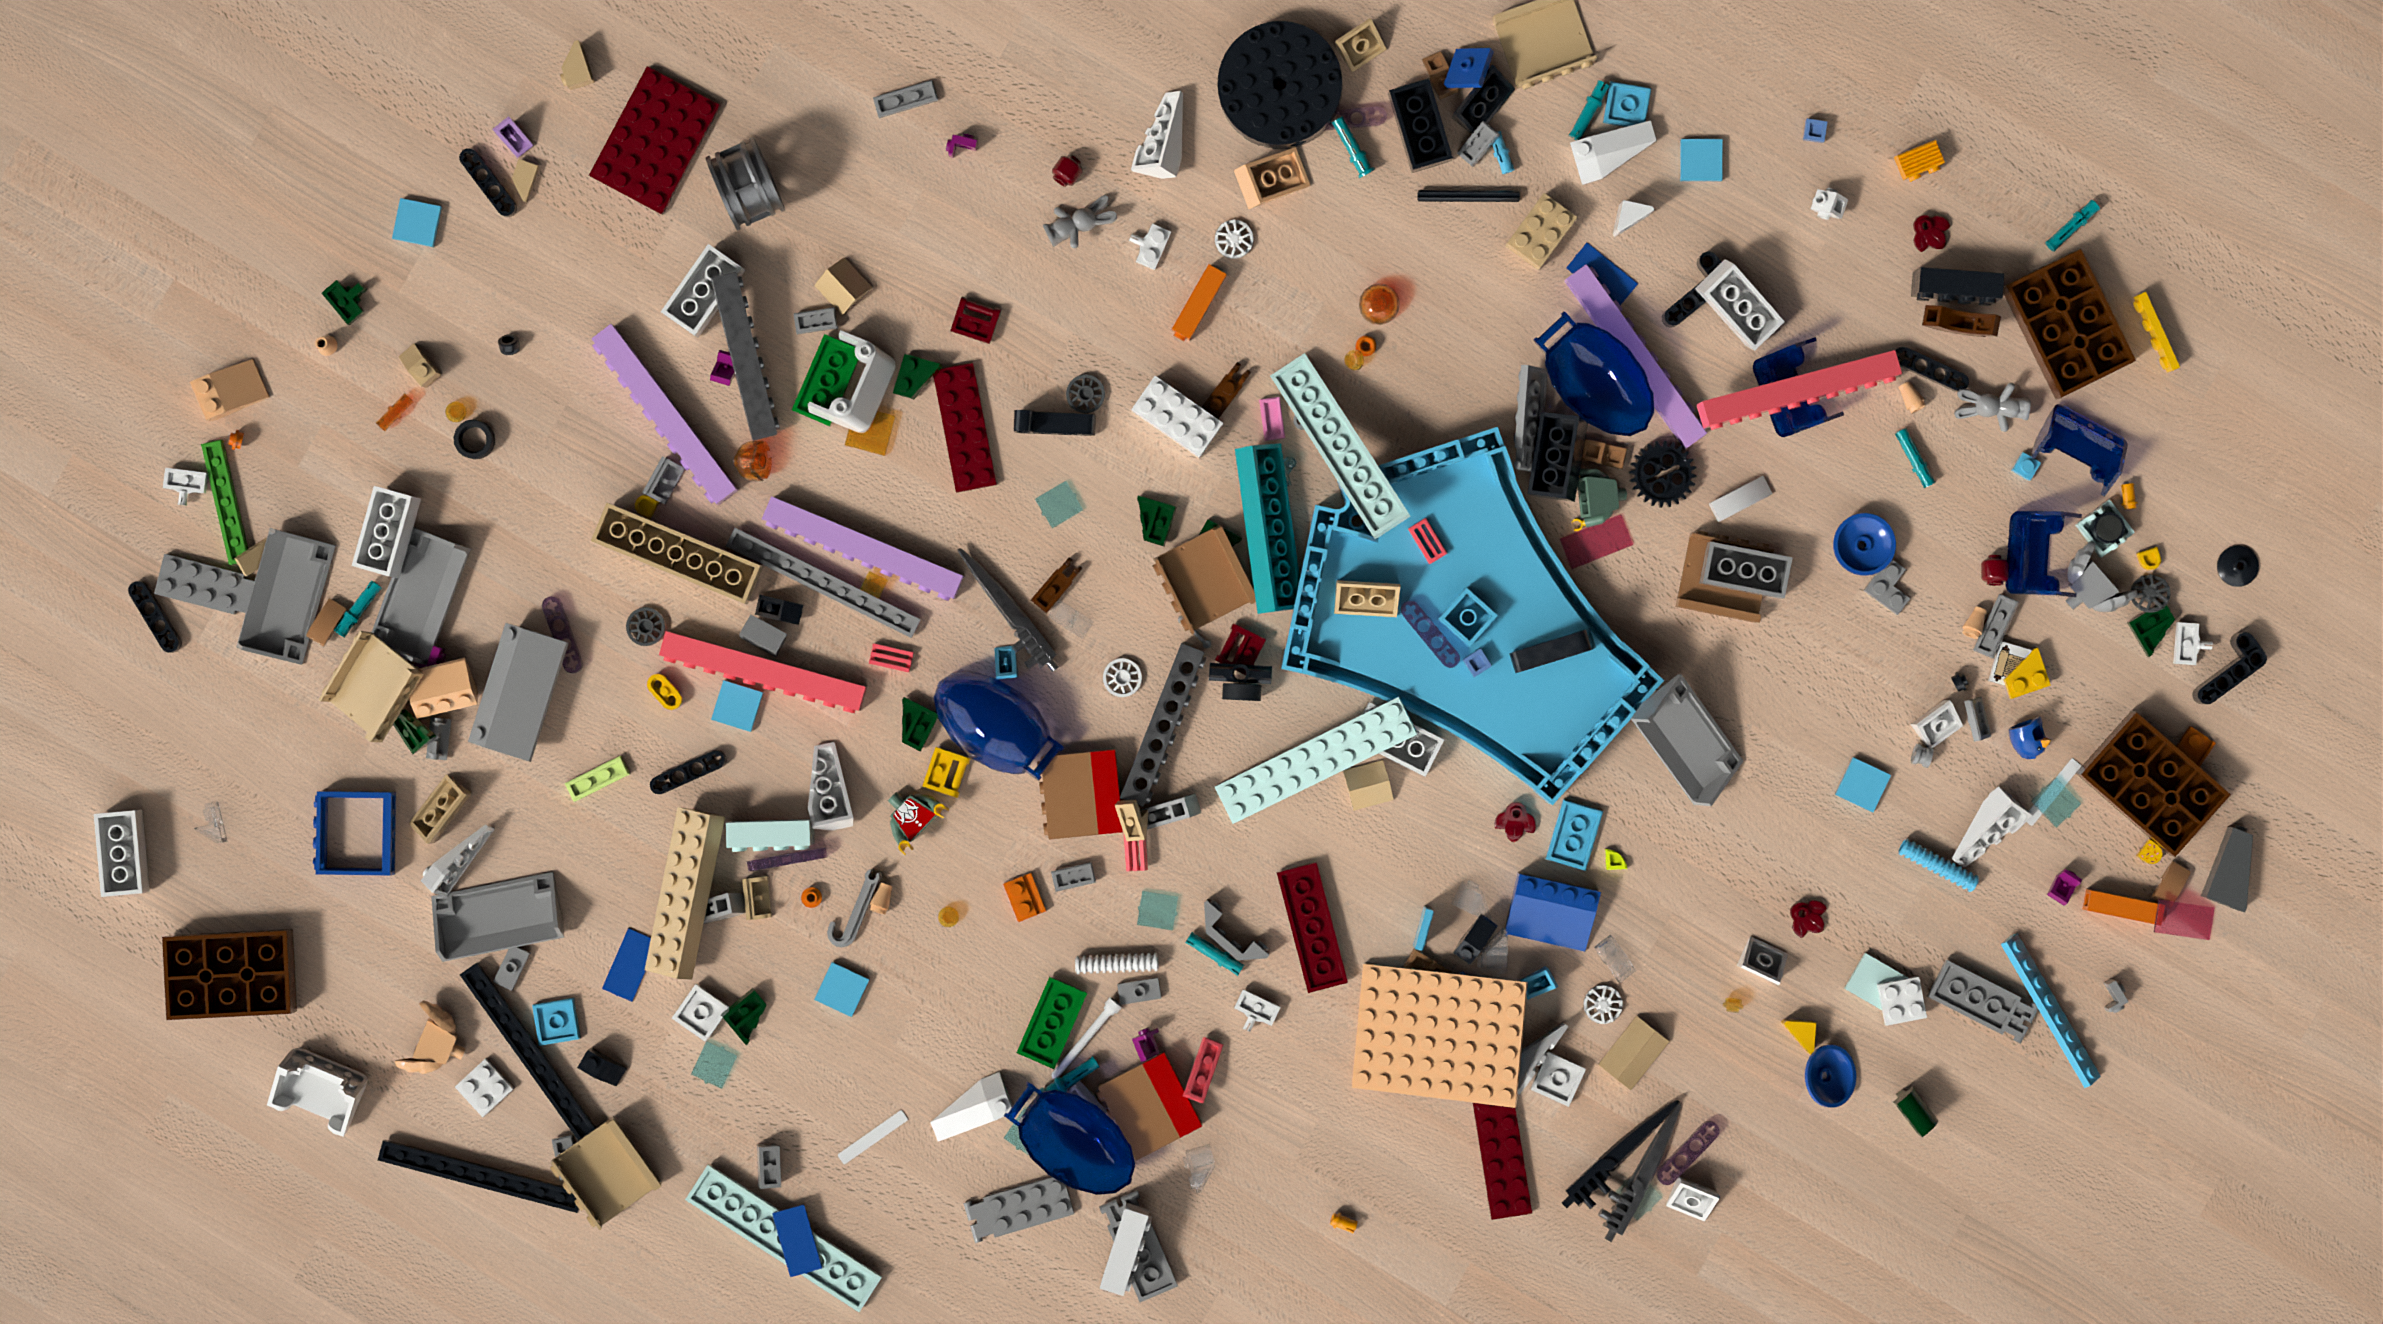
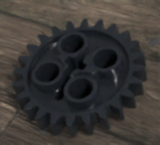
M1664 440L1662 446H1660L1659 442L1655 441L1654 448L1647 444L1648 451L1641 448L1640 453L1642 456H1634L1637 463H1630L1635 470L1629 471V474L1634 475V478L1630 479L1629 482L1636 483L1632 490L1639 489L1637 497L1644 495V503L1650 499L1651 506L1658 502L1659 508H1662L1665 502L1667 507H1671V501L1678 505V498L1685 500L1684 493L1690 494L1692 492L1688 487L1695 486L1691 478H1696L1697 475L1692 474L1691 471L1696 469V466H1690L1694 459L1686 458L1689 454L1688 451L1681 453L1683 446L1675 449V442L1667 446V441ZM1664 455L1672 457L1673 461L1670 466L1664 465L1662 461ZM1646 464L1654 467L1652 475H1647L1644 472ZM1679 465V469L1665 475L1666 479L1661 477L1649 484L1646 483V480L1660 474V469L1666 471ZM1674 473H1678L1682 478L1679 485L1672 482V475ZM1656 482L1663 486L1661 494H1657L1653 490V485Z

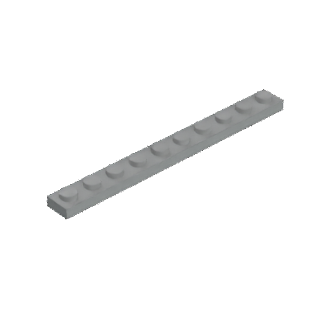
M734 528L726 544V547L910 638L913 637L921 619L737 528Z

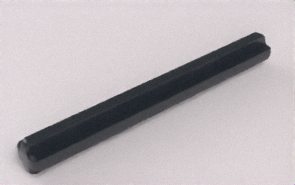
M1418 190L1417 200L1419 202H1519L1520 191Z

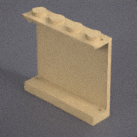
M1535 0L1496 14L1492 18L1517 89L1521 87L1523 90L1535 86L1534 83L1541 80L1542 83L1552 81L1554 76L1562 74V76L1569 75L1574 72L1573 69L1578 67L1582 69L1589 68L1597 59V56H1594L1574 0Z
M360 631L354 637L349 650L343 655V660L339 667L334 670L333 677L328 685L324 687L319 701L331 702L368 732L365 736L368 741L382 743L422 678L423 673L374 633Z
M614 1116L551 1160L552 1166L550 1169L553 1174L563 1179L565 1182L562 1184L568 1194L573 1193L576 1197L574 1202L581 1211H586L589 1215L587 1220L593 1228L597 1226L599 1230L602 1229L603 1224L651 1190L656 1191L662 1186L658 1177Z

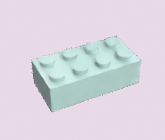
M810 819L730 821L726 823V848H732V852L745 851L747 847H753V851H766L768 847H774L776 851L789 849V846H794L795 850H807L810 845L815 844L814 829Z

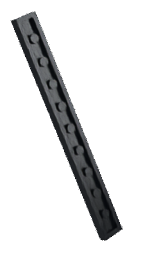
M475 963L462 972L460 977L579 1141L596 1129L594 1123L479 963Z
M385 1139L382 1141L377 1161L575 1213L580 1211L574 1202L576 1197L573 1193L568 1194L563 1186Z

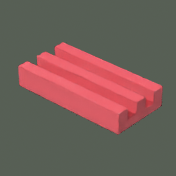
M1426 518L1408 528L1429 565L1448 554ZM1424 524L1440 549V554L1436 552L1421 525ZM1416 528L1432 552L1433 558L1429 556L1414 530Z
M873 643L869 664L910 673L914 652ZM882 649L886 651L908 655L909 657L907 660L899 657L876 653V650ZM875 657L906 663L907 666L905 668L875 661L874 659Z
M1124 835L1126 871L1148 870L1146 839L1139 840L1141 866H1139V847L1137 846V841H1126Z

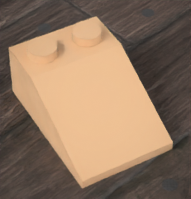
M1296 147L1250 162L1234 170L1249 209L1311 186Z
M254 359L209 373L190 382L205 419L212 422L269 398Z

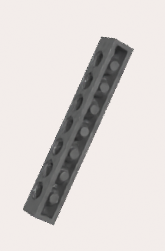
M1181 643L1120 798L1136 800L1137 804L1142 807L1145 803L1149 804L1153 792L1150 791L1152 784L1157 785L1161 775L1157 771L1160 764L1165 765L1168 754L1165 753L1168 745L1172 746L1176 737V734H1173L1175 726L1180 727L1184 717L1180 713L1183 706L1188 707L1191 699L1188 693L1190 688H1195L1199 677L1196 676L1198 668L1203 669L1207 659L1203 656L1205 652ZM1184 662H1191L1193 664V671L1190 674L1182 672L1181 666ZM1182 681L1185 683L1186 689L1183 693L1175 692V682ZM1170 700L1176 701L1178 704L1177 711L1169 712L1166 709L1167 702ZM1163 719L1170 722V729L1166 732L1161 731L1158 727L1159 722ZM1160 739L1163 743L1162 749L1159 751L1153 750L1151 748L1152 740ZM1151 758L1154 760L1155 767L1152 770L1144 768L1143 762L1145 759ZM1142 777L1147 780V787L1145 789H1138L1135 782L1138 778Z

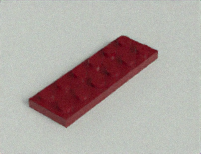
M970 363L944 368L940 371L937 370L933 377L956 493L996 486L997 482L974 364Z
M1317 862L1276 872L1307 992L1311 993L1348 983Z
M1472 1103L1491 1220L1532 1214L1516 1107Z

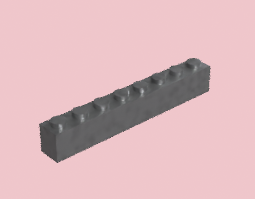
M736 272L711 277L751 439L754 441L777 435L776 430L780 429L777 417L773 418L771 410L775 409L772 397L767 396L766 389H769L767 377L762 376L761 369H764L762 357L757 356L758 340L751 333L754 325L752 317H747L746 308H749L747 297L742 296L740 288L744 287L741 275L737 276Z

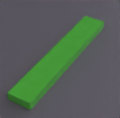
M217 440L201 444L228 562L229 565L237 564L234 558L246 551L248 545L223 440Z

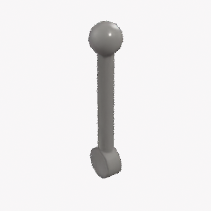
M1179 616V618H1178V622H1179V623H1180V620L1183 619L1182 616ZM1194 630V635L1203 643V647L1210 648L1211 642L1205 640Z

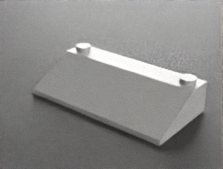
M413 527L400 577L391 578L372 633L403 658L427 665L431 650L438 640L471 549Z
M274 528L269 529L237 642V648L302 665L309 642L306 634L317 614L335 545Z
M505 623L468 742L531 762L569 643L521 626Z
M1681 674L1675 676L1645 700L1631 717L1633 723L1694 805L1712 806L1743 762V759Z
M553 872L450 892L447 897L442 895L431 896L435 952L442 962L564 938L563 918Z

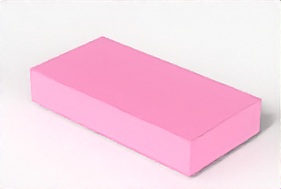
M1280 397L1260 399L1264 440L1284 439L1285 432Z

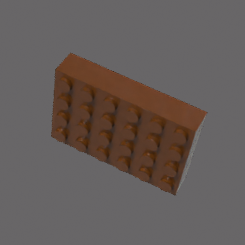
M2081 249L2003 287V294L2055 399L2062 398L2136 361Z
M2133 711L2129 712L2076 772L2082 780L2168 855L2173 857L2179 854L2231 795L2142 716Z
M293 929L185 934L162 937L166 1020L278 1015L297 1012Z

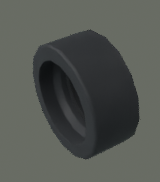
M467 420L461 423L453 436L454 446L462 456L473 460L488 456L495 445V434L492 428L478 420ZM474 427L480 428L486 435L485 446L477 452L467 450L462 441L466 430Z
M1223 683L1222 699L1261 701L1262 685Z

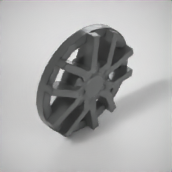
M1086 374L1079 375L1069 383L1066 390V398L1069 405L1075 411L1092 413L1103 404L1105 390L1100 380L1096 377ZM1085 378L1091 379L1089 386H1085ZM1079 379H1082V386L1078 385L1075 382ZM1093 381L1097 382L1099 386L1092 388ZM1072 385L1079 388L1078 392L1070 390ZM1101 389L1102 395H1094L1093 391ZM1069 393H1073L1077 396L1074 399L1070 400ZM1093 398H1101L1098 405ZM1079 399L1081 402L1077 407H1075L1073 405V402ZM1092 401L1095 407L1090 409L1088 402ZM1083 403H1085L1087 410H1081L1078 408H1080L1083 405Z
M2152 574L2142 575L2131 586V590L2142 591V593H2138L2135 597L2142 598L2139 604L2135 598L2131 600L2141 611H2160L2170 600V587L2165 579ZM2150 579L2151 585H2146L2145 580ZM2153 579L2159 582L2154 584ZM2139 582H2142V585H2143V586H2136V585H2137ZM2162 584L2165 586V588L2158 590V587ZM2167 591V598L2162 593ZM2158 598L2164 601L2162 605L2157 601ZM2144 601L2148 602L2147 608L2141 606ZM2152 602L2157 606L2156 608H2150Z
M648 607L639 608L628 617L626 631L634 643L641 646H651L659 642L663 637L665 620L655 609ZM640 611H644V619H641ZM647 611H651L654 614L648 618ZM635 614L639 622L631 621ZM658 616L660 620L653 623L652 619ZM661 623L662 629L659 630L655 626ZM630 624H637V629L630 630ZM654 630L660 633L658 638L652 634ZM631 632H638L636 639L632 636ZM641 634L645 635L644 643L639 642ZM648 636L652 637L654 641L647 643Z

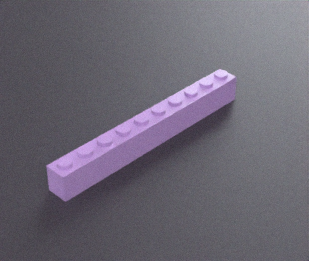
M1586 264L1566 278L1564 282L1684 449L1688 448L1707 434L1705 429H1703L1701 419L1697 420L1693 414L1695 410L1688 401L1684 402L1681 397L1683 393L1677 385L1673 386L1669 381L1671 377L1667 370L1659 367L1657 364L1659 360L1654 352L1647 350L1645 347L1647 343L1644 338L1634 332L1632 321L1628 317L1624 318L1619 303L1616 300L1612 301L1609 297L1610 291L1604 283L1602 285L1597 280L1598 274L1594 268H1589Z
M610 324L591 338L594 342L592 346L599 355L603 354L607 359L605 364L612 372L615 370L618 373L619 377L617 379L624 388L628 387L632 392L630 394L632 400L636 404L640 403L644 408L642 413L649 421L653 420L655 422L657 433L661 437L665 436L667 438L669 449L674 454H679L682 458L680 463L686 470L690 469L692 471L694 482L698 487L703 486L707 491L704 495L710 503L715 502L717 505H720L736 493L738 488L617 328Z
M772 496L762 517V520L767 521L765 525L776 530L778 526L786 529L785 534L795 538L797 534L805 537L803 541L814 546L818 542L824 545L823 549L831 553H834L835 550L842 552V557L850 561H854V558L862 561V566L873 569V566L881 569L880 573L892 577L893 574L900 576L899 581L911 585L912 582L919 584L918 589L930 593L931 590L938 592L937 597L947 601L950 598H956L964 578L960 574Z

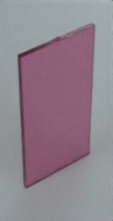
M1621 514L1606 520L1603 524L1585 528L1559 539L1571 570L1633 545Z
M2159 899L2153 932L2210 940L2215 908Z

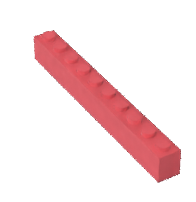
M1893 350L1705 400L1697 404V409L1703 429L1710 427L1711 430L1722 428L1723 424L1730 422V425L1743 422L1742 418L1749 417L1750 420L1762 417L1761 413L1769 412V415L1779 413L1783 407L1788 406L1790 410L1800 407L1802 402L1807 401L1808 405L1819 402L1821 397L1826 396L1827 399L1838 397L1839 392L1845 391L1846 394L1858 391V387L1865 386V389L1877 386V382L1884 381V384L1896 381V377L1901 375L1902 371L1896 351Z
M665 631L659 652L660 656H664L663 660L670 663H676V660L684 662L683 666L695 669L696 666L704 668L703 672L715 675L716 671L724 673V678L735 680L736 677L743 678V683L755 686L756 682L764 684V689L775 691L776 688L784 690L783 694L795 697L797 693L804 695L803 700L815 702L816 699L822 700L825 706L835 708V705L843 706V711L854 714L856 710L861 711L867 687L669 631Z

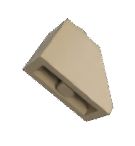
M576 40L561 67L563 73L560 74L563 85H567L570 90L595 83L583 45L579 40Z
M415 343L399 356L407 371L421 387L427 388L442 375Z

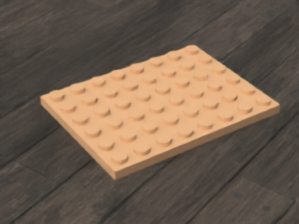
M1364 963L1352 1088L1517 1107L1528 982Z

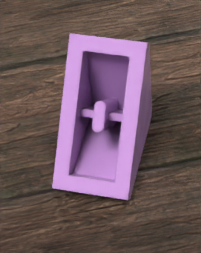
M509 116L493 128V131L517 158L534 146L517 123Z

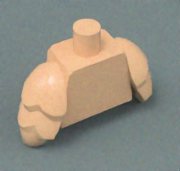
M423 1000L419 1005L430 1018H428L413 1053V1058L396 1060L395 1065L398 1068L405 1069L407 1072L426 1074L439 1069L442 1064H446L449 1055L462 1059L466 1048L455 1044L458 1034H456V1024L451 1015L443 1011L437 1004Z

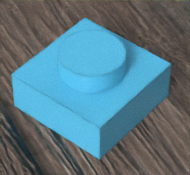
M2022 452L2011 471L2031 481L2041 462Z

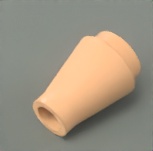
M325 335L316 339L315 346L322 355L330 356L337 350V341L334 337Z
M1910 381L1899 387L1906 409L1910 410L1911 414L1926 406L1925 399L1911 385Z
M1975 607L1962 628L1964 630L1962 633L1967 637L1978 639L1979 635H1982L1987 611L1981 607Z
M884 883L880 884L870 902L871 911L883 915L886 914V911H889L892 886Z

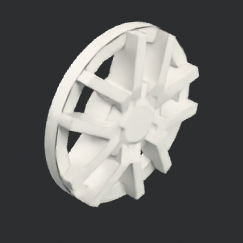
M1240 220L1226 221L1216 231V248L1227 258H1241L1252 248L1253 232L1246 223ZM1233 223L1234 231L1229 230L1228 224ZM1236 223L1243 226L1238 231L1236 228ZM1224 226L1226 227L1227 233L1220 232ZM1247 229L1249 233L1242 236L1240 232ZM1218 236H1226V240L1218 241ZM1250 236V243L1243 240ZM1241 243L1248 247L1245 251L1240 247ZM1219 244H1227L1224 251ZM1229 246L1233 248L1231 255L1226 253ZM1236 248L1242 252L1239 255H1234Z
M1120 658L1113 660L1104 670L1103 683L1106 689L1114 696H1130L1141 685V671L1137 664L1129 659ZM1120 662V669L1118 670L1113 664ZM1123 662L1129 663L1127 670L1122 669ZM1131 664L1136 668L1137 671L1129 672ZM1110 667L1116 671L1115 675L1108 673ZM1138 674V680H1131L1130 675ZM1106 675H1109L1114 679L1107 683ZM1115 681L1117 686L1112 691L1109 685ZM1130 682H1138L1134 689ZM1128 685L1131 692L1125 693L1124 686ZM1121 686L1123 694L1116 693L1115 691Z
M1598 985L1587 992L1583 1005L1586 1015L1593 1022L1608 1024L1619 1017L1623 1002L1620 994L1614 988L1607 985ZM1603 989L1601 996L1596 990ZM1606 989L1611 990L1608 998L1605 997ZM1592 993L1598 997L1595 1001L1589 997ZM1614 993L1618 997V1000H1611ZM1588 1000L1594 1003V1005L1587 1008ZM1612 1003H1619V1008H1613ZM1596 1008L1597 1011L1590 1015L1589 1011ZM1610 1010L1618 1012L1612 1017ZM1608 1012L1610 1019L1604 1020V1013ZM1600 1014L1602 1021L1597 1020L1594 1017Z

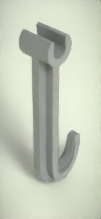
M873 868L865 873L864 884L841 938L838 939L834 936L836 923L834 921L830 922L827 935L830 942L836 947H847L855 940L876 886L882 879V872L877 873L875 879L872 878Z

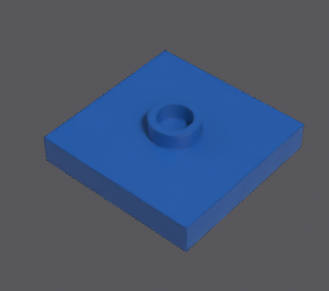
M1491 48L1456 49L1444 85L1447 88H1482L1494 51Z

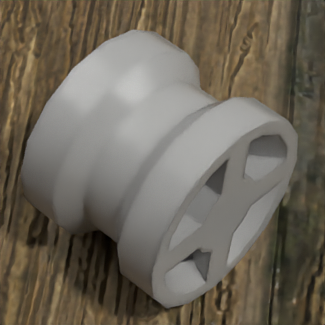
M1916 744L1912 752L1911 764L1916 765L1919 763L1923 767L1928 768L1932 761L1934 749L1930 747L1923 748L1922 745Z

